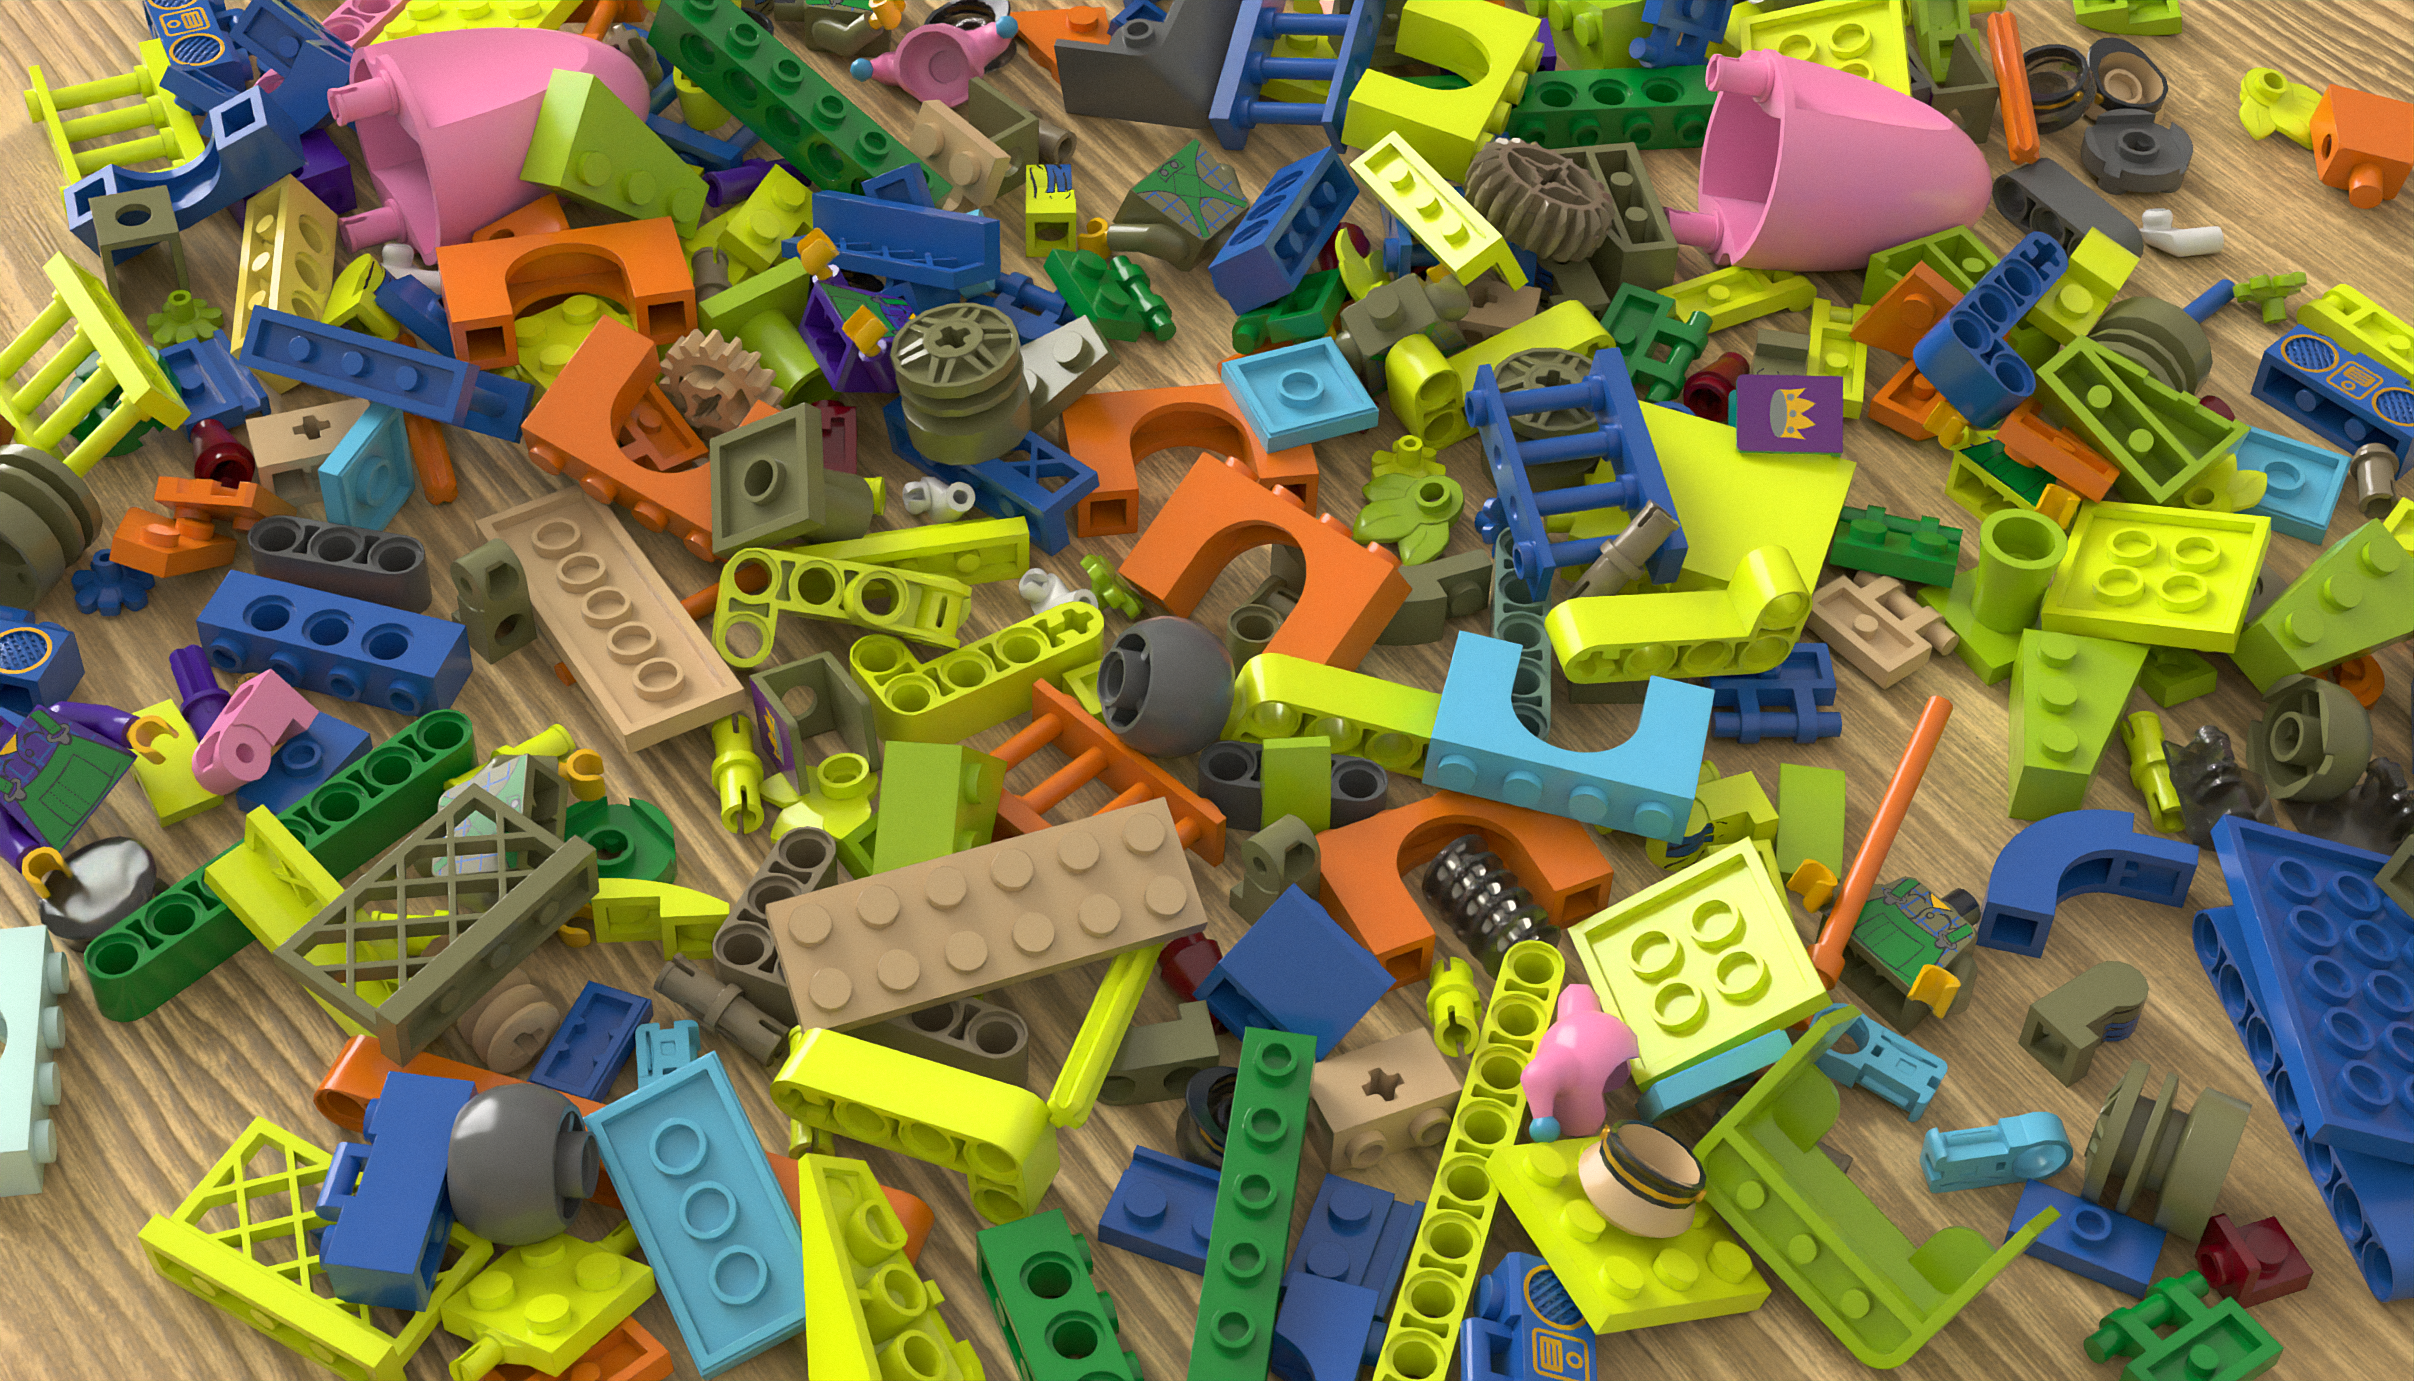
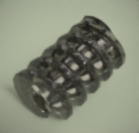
M1467 834L1455 839L1444 847L1431 861L1424 874L1421 887L1424 899L1438 911L1439 917L1452 927L1454 935L1467 945L1469 953L1482 963L1485 972L1495 981H1497L1505 954L1516 943L1527 940L1543 941L1557 949L1561 939L1560 926L1547 925L1549 922L1548 912L1541 905L1533 903L1532 893L1524 886H1518V877L1511 870L1503 869V860L1495 852L1488 851V843L1479 834Z

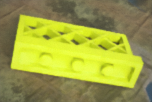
M260 1116L255 1118L169 1219L156 1213L138 1233L137 1237L155 1273L346 1381H408L403 1367L441 1321L442 1317L439 1306L469 1283L494 1254L490 1241L474 1235L464 1226L454 1221L447 1244H451L465 1253L451 1270L437 1274L426 1312L415 1311L414 1317L396 1339L373 1326L371 1308L378 1306L348 1303L336 1297L325 1300L314 1294L312 1275L327 1271L321 1269L319 1255L310 1257L307 1231L335 1225L337 1222L320 1218L314 1210L304 1212L301 1187L324 1182L333 1155ZM264 1144L286 1155L287 1172L252 1180L246 1179V1165ZM298 1162L301 1163V1164H303V1165H305V1166H307V1167H304V1168H300V1169H299V1168H298ZM359 1172L351 1196H356L355 1193L358 1191L364 1172ZM290 1190L293 1215L252 1224L249 1199ZM235 1202L238 1203L239 1228L208 1235L194 1227L210 1208ZM295 1234L298 1260L268 1267L256 1261L254 1243ZM242 1246L243 1254L234 1248ZM301 1278L302 1286L296 1284L291 1280ZM360 1311L361 1319L350 1313Z

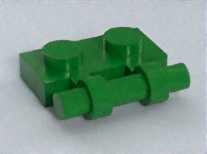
M1052 248L1043 268L1077 319L1086 315L1099 327L1104 337L1108 339L1136 343L1142 331L1152 332L1159 341H1167L1175 335L1176 326L1171 320L1172 310L1162 296L1152 293L1150 290V279L1140 265L1132 264L1125 255H1119L1112 259L1109 269H1107L1108 266L1105 260L1089 250L1080 249L1077 252Z
M1339 268L1304 275L1292 293L1242 314L1236 320L1232 329V345L1234 350L1240 354H1249L1253 350L1260 348L1267 336H1270L1272 344L1292 340V343L1297 345L1321 339L1328 332L1348 292L1343 283Z
M1622 282L1600 324L1614 338L1616 347L1620 348L1633 388H1635L1637 383L1650 388L1644 402L1654 404L1661 401L1675 400L1680 396L1687 381L1685 373L1692 360L1701 358L1708 345L1709 340L1706 335L1712 326L1713 320L1702 311L1692 312L1687 323L1674 320L1673 318L1676 314L1675 299ZM1659 343L1672 348L1665 363L1651 359Z
M1868 504L1867 510L1843 505L1829 564L1952 588L1963 529L1939 525L1940 518L1922 515L1921 521L1885 514V507Z
M2189 1270L2177 1279L2165 1277L2152 1285L2146 1291L2145 1300L2131 1309L2120 1307L2103 1317L2099 1322V1330L2085 1338L2083 1342L2087 1355L2097 1364H2103L2115 1355L2129 1356L2132 1359L2131 1362L2125 1365L2119 1381H2253L2277 1364L2284 1348L2231 1296L2208 1309L2200 1299L2209 1293V1286L2203 1275L2195 1270ZM2162 1324L2168 1326L2176 1325L2179 1328L2178 1331L2163 1341L2153 1332Z

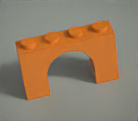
M671 216L435 248L442 298L455 357L457 360L480 366L479 371L520 365L514 324L515 317L530 304L560 294L589 293L605 296L619 302L629 312L634 330L654 341L656 346L675 343L681 336L687 338L694 329H698L695 289Z
M603 314L521 425L528 448V456L534 464L551 475L557 476L560 472H563L579 481L581 488L595 500L603 504H610L613 500L631 510L632 516L645 528L655 533H662L665 529L681 538L686 548L700 559L711 563L718 559L727 564L729 560L713 554L710 461L685 472L661 473L637 465L626 457L618 447L620 430L625 420L661 372V366L654 341ZM758 399L739 427L781 411Z
M1224 383L1083 394L1059 414L1060 449L1096 471L1100 485L1072 506L1078 538L1138 533L1139 486L1135 466L1152 453L1180 446L1205 448L1220 453L1227 458L1232 456L1238 459L1259 476V480L1256 483L1269 491L1276 484L1283 486L1306 504L1304 512L1314 518L1316 517L1319 470L1312 444L1309 443L1267 454Z
M1204 451L1117 572L1138 594L1171 615L1187 619L1221 571L1238 555L1252 548L1268 544H1282L1303 551L1305 556V586L1295 608L1262 654H1284L1354 672L1413 590L1398 571L1402 562L1386 548L1375 542H1371L1367 548H1364L1352 541L1351 538L1354 533L1333 516L1323 513L1319 519H1316L1304 512L1306 504L1283 486L1276 484L1269 491L1256 483L1259 480V476L1238 459L1229 456L1226 462L1223 463Z
M1447 789L1418 802L1397 809L1383 810L1373 817L1338 829H1327L1315 835L1321 851L1319 904L1325 908L1329 916L1362 948L1370 951L1377 958L1380 965L1397 980L1387 992L1430 977L1436 933L1401 881L1407 873L1424 863L1439 859L1458 858L1476 861L1494 868L1512 882L1548 935L1572 927L1608 908L1614 870L1579 821Z

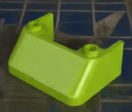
M1853 1004L1821 1016L1702 1138L1692 1153L1701 1162L1705 1171L1706 1183L1704 1189L1707 1190L1704 1198L1856 1358L1872 1368L1892 1369L1902 1365L1915 1355L1991 1285L2062 1215L2050 1205L2027 1222L1998 1251L1979 1232L1964 1226H1950L1941 1229L1918 1249L1817 1145L1832 1129L1839 1117L1840 1098L1832 1081L1814 1063L1862 1015Z

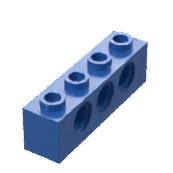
M1332 145L1279 169L1208 267L1216 291L1223 299L1229 302L1237 316L1292 293L1359 194L1360 190Z
M232 569L196 620L201 645L211 667L228 673H240L256 677L271 668L291 687L334 696L348 702L355 701L396 711L405 716L422 717L432 711L450 709L473 671L466 625Z

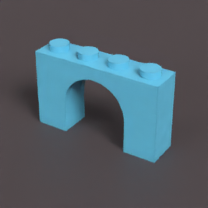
M1459 630L1430 739L1422 778L1423 784L1679 845L1682 844L1695 798L1715 690L1651 675L1637 731L1628 741L1618 747L1601 752L1564 750L1552 746L1530 733L1518 720L1513 710L1511 696L1523 645Z

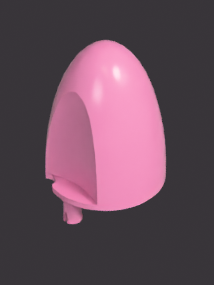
M489 27L458 29L399 38L358 48L353 53L350 63V85L328 89L327 98L333 118L337 119L339 126L355 121L363 156L382 208L338 219L340 238L344 247H347V252L353 254L358 250L396 240L399 244L403 243L411 246L414 254L420 253L425 265L431 266L437 264L436 247L473 243L472 237L476 231L552 193L522 181L519 177L553 68L594 74L630 110L646 123L651 97L649 84L642 70L630 57L603 42L570 32L542 28ZM555 194L561 208L572 201Z
M1764 48L1762 52L1748 50L1739 59L1725 57L1721 54H1714L1710 58L1706 70V87L1709 91H1719L1710 116L1702 150L1698 186L1699 213L1676 210L1672 207H1664L1663 211L1677 243L1703 247V251L1717 265L1727 266L1731 262V266L1796 272L1854 270L1868 268L1871 254L1963 224L1970 230L1984 215L1990 204L1992 179L1990 168L1982 152L1972 139L1949 118L1929 105L1860 76L1821 64L1783 56L1776 50Z

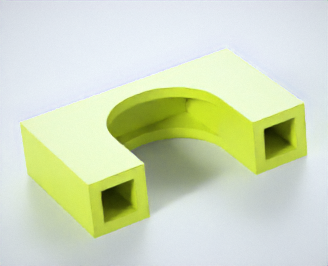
M1408 0L1402 10L1394 52L1455 72L1465 78L1472 86L1457 90L1430 89L1367 68L1348 100L1341 143L1368 151L1391 132L1395 131L1441 177L1464 184L1467 178L1465 174L1476 154L1481 152L1486 142H1494L1495 135L1493 133L1500 136L1503 134L1512 108L1510 103L1519 104L1527 84L1528 73L1534 75L1538 69L1544 51V43L1537 41L1542 19L1484 0Z

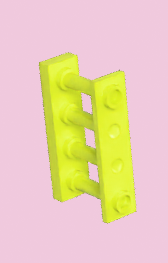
M160 38L138 43L143 65L134 66L133 73L49 91L40 66L28 67L33 89L23 91L32 124L43 122L66 186L58 188L66 217L67 211L63 190L82 180L81 176L95 173L110 164L123 167L166 157L168 162L172 161V167L153 171L163 172L189 163L204 151V143L191 113L174 103L175 94L159 86L167 67L171 66ZM140 94L142 99L146 98L145 104L60 122L57 112ZM153 125L155 130L159 129V135L77 154H72L69 146L71 143Z
M58 251L42 267L56 287L52 292L54 300L0 353V413L16 428L13 438L17 444H23L48 453L66 464L82 479L140 420L148 422L154 417L175 431L191 415V412L101 279ZM72 317H75L78 320V323L74 326L76 334L21 388L14 375ZM95 350L98 351L101 355L96 361L99 368L43 423L36 409ZM117 385H120L124 390L119 396L122 403L66 458L58 444Z

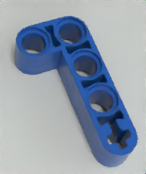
M2034 231L2021 240L1957 302L1913 349L1914 361L1923 376L1965 419L1982 429H1990L1996 426L2032 395L2036 388V381L2031 368L2002 337L2066 272L2068 267V258L2064 249L2054 238L2043 232Z

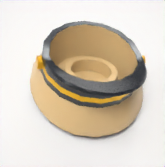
M2114 37L2103 38L2094 42L2089 48L2087 55L2090 73L2089 87L2083 99L2075 103V105L2095 122L2099 115L2110 110L2139 109L2156 114L2154 123H2159L2164 116L2166 109L2164 100L2169 89L2166 77L2162 74L2161 70L2157 68L2142 50L2130 42ZM2081 77L2074 82L2071 89L2080 81Z
M1635 1119L1619 1120L1611 1125V1127L1606 1125L1599 1135V1138L1602 1140L1588 1147L1581 1154L1578 1163L1581 1184L1596 1212L1613 1226L1634 1236L1667 1238L1677 1236L1688 1230L1694 1220L1696 1201L1700 1203L1707 1193V1190L1704 1189L1706 1174L1701 1162L1686 1145L1672 1134L1655 1125Z

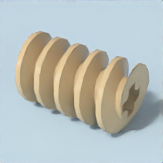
M449 934L433 939L422 951L420 957H433L441 953L450 945ZM515 967L451 1025L457 1028L464 1041L473 1047L479 1059L486 1063L492 1072L507 1075L520 1070L532 1061L556 1033L561 1016L553 1004L545 1002L542 991L537 986L530 984L525 971Z

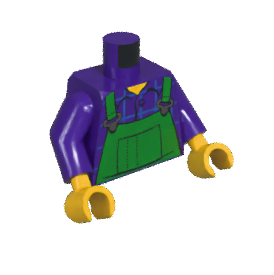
M820 228L813 229L797 244V251L801 256L802 266L809 274L814 275L812 278L814 287L798 327V332L834 391L900 393L890 356L893 338L905 323L916 317V314L909 303L901 298L850 287L838 266L827 265L839 255L836 246Z
M59 701L49 708L37 704L18 728L0 715V857L19 873L23 874L39 897L44 899L51 896V893L41 882L42 877L47 872L61 870L69 879L73 876V872L60 853L137 759L138 755L129 749H135L153 764L160 765L165 762L166 758L157 750L151 748V743L155 737L161 734H169L173 738H178L179 734L161 717L147 715L140 718L108 705Z

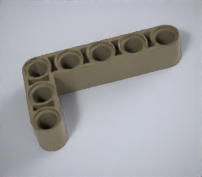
M804 826L794 828L778 839L720 927L712 943L715 978L726 986L734 983L746 992L745 999L790 1029H793L799 1023L765 914L766 904L838 885L835 840L828 832L820 828ZM966 997L840 1033L1023 1089L1027 1084L1028 1029L1026 1023L1019 1015L1010 1010L973 997Z

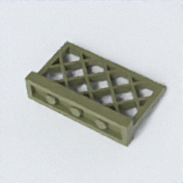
M473 782L272 952L274 964L378 1037L381 1053L403 1068L599 893L596 848L576 835L566 843ZM475 810L496 823L497 834L455 837V827ZM536 850L548 858L535 870L507 872L506 852ZM497 853L498 872L457 875L456 856ZM447 857L448 876L406 879V869L418 859ZM499 891V902L487 912L458 915L457 894ZM448 895L449 915L407 919V898ZM397 899L398 919L356 923V912L368 901ZM449 934L450 945L437 956L408 958L407 938ZM398 938V959L356 963V942ZM346 943L345 964L315 966L303 958L317 945ZM399 978V989L377 1009L357 996L356 982Z

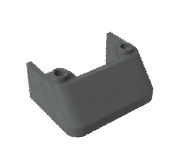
M1174 0L1164 22L1149 21L1147 19L1128 21L1116 30L1109 45L1057 39L1054 49L1066 113L1189 129L1212 127L1208 117L1242 0Z

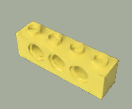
M291 173L247 200L230 354L238 360L254 304L321 322L332 291L338 215ZM247 367L280 395L301 383V381Z

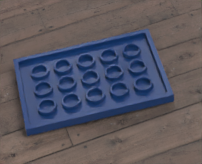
M2223 814L2210 833L2309 1141L2414 1165V920L2373 881L2392 856Z

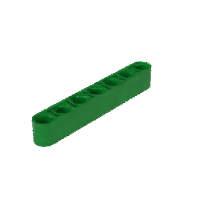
M442 709L432 711L413 722L275 817L323 868L339 882L435 815L438 811L439 799L446 791L443 787L444 783L479 766L472 722L465 714L457 710ZM244 838L96 937L87 946L84 953V965L97 1008L102 1016L116 1022L136 1021L153 1012L257 939L204 882L205 868L242 844Z

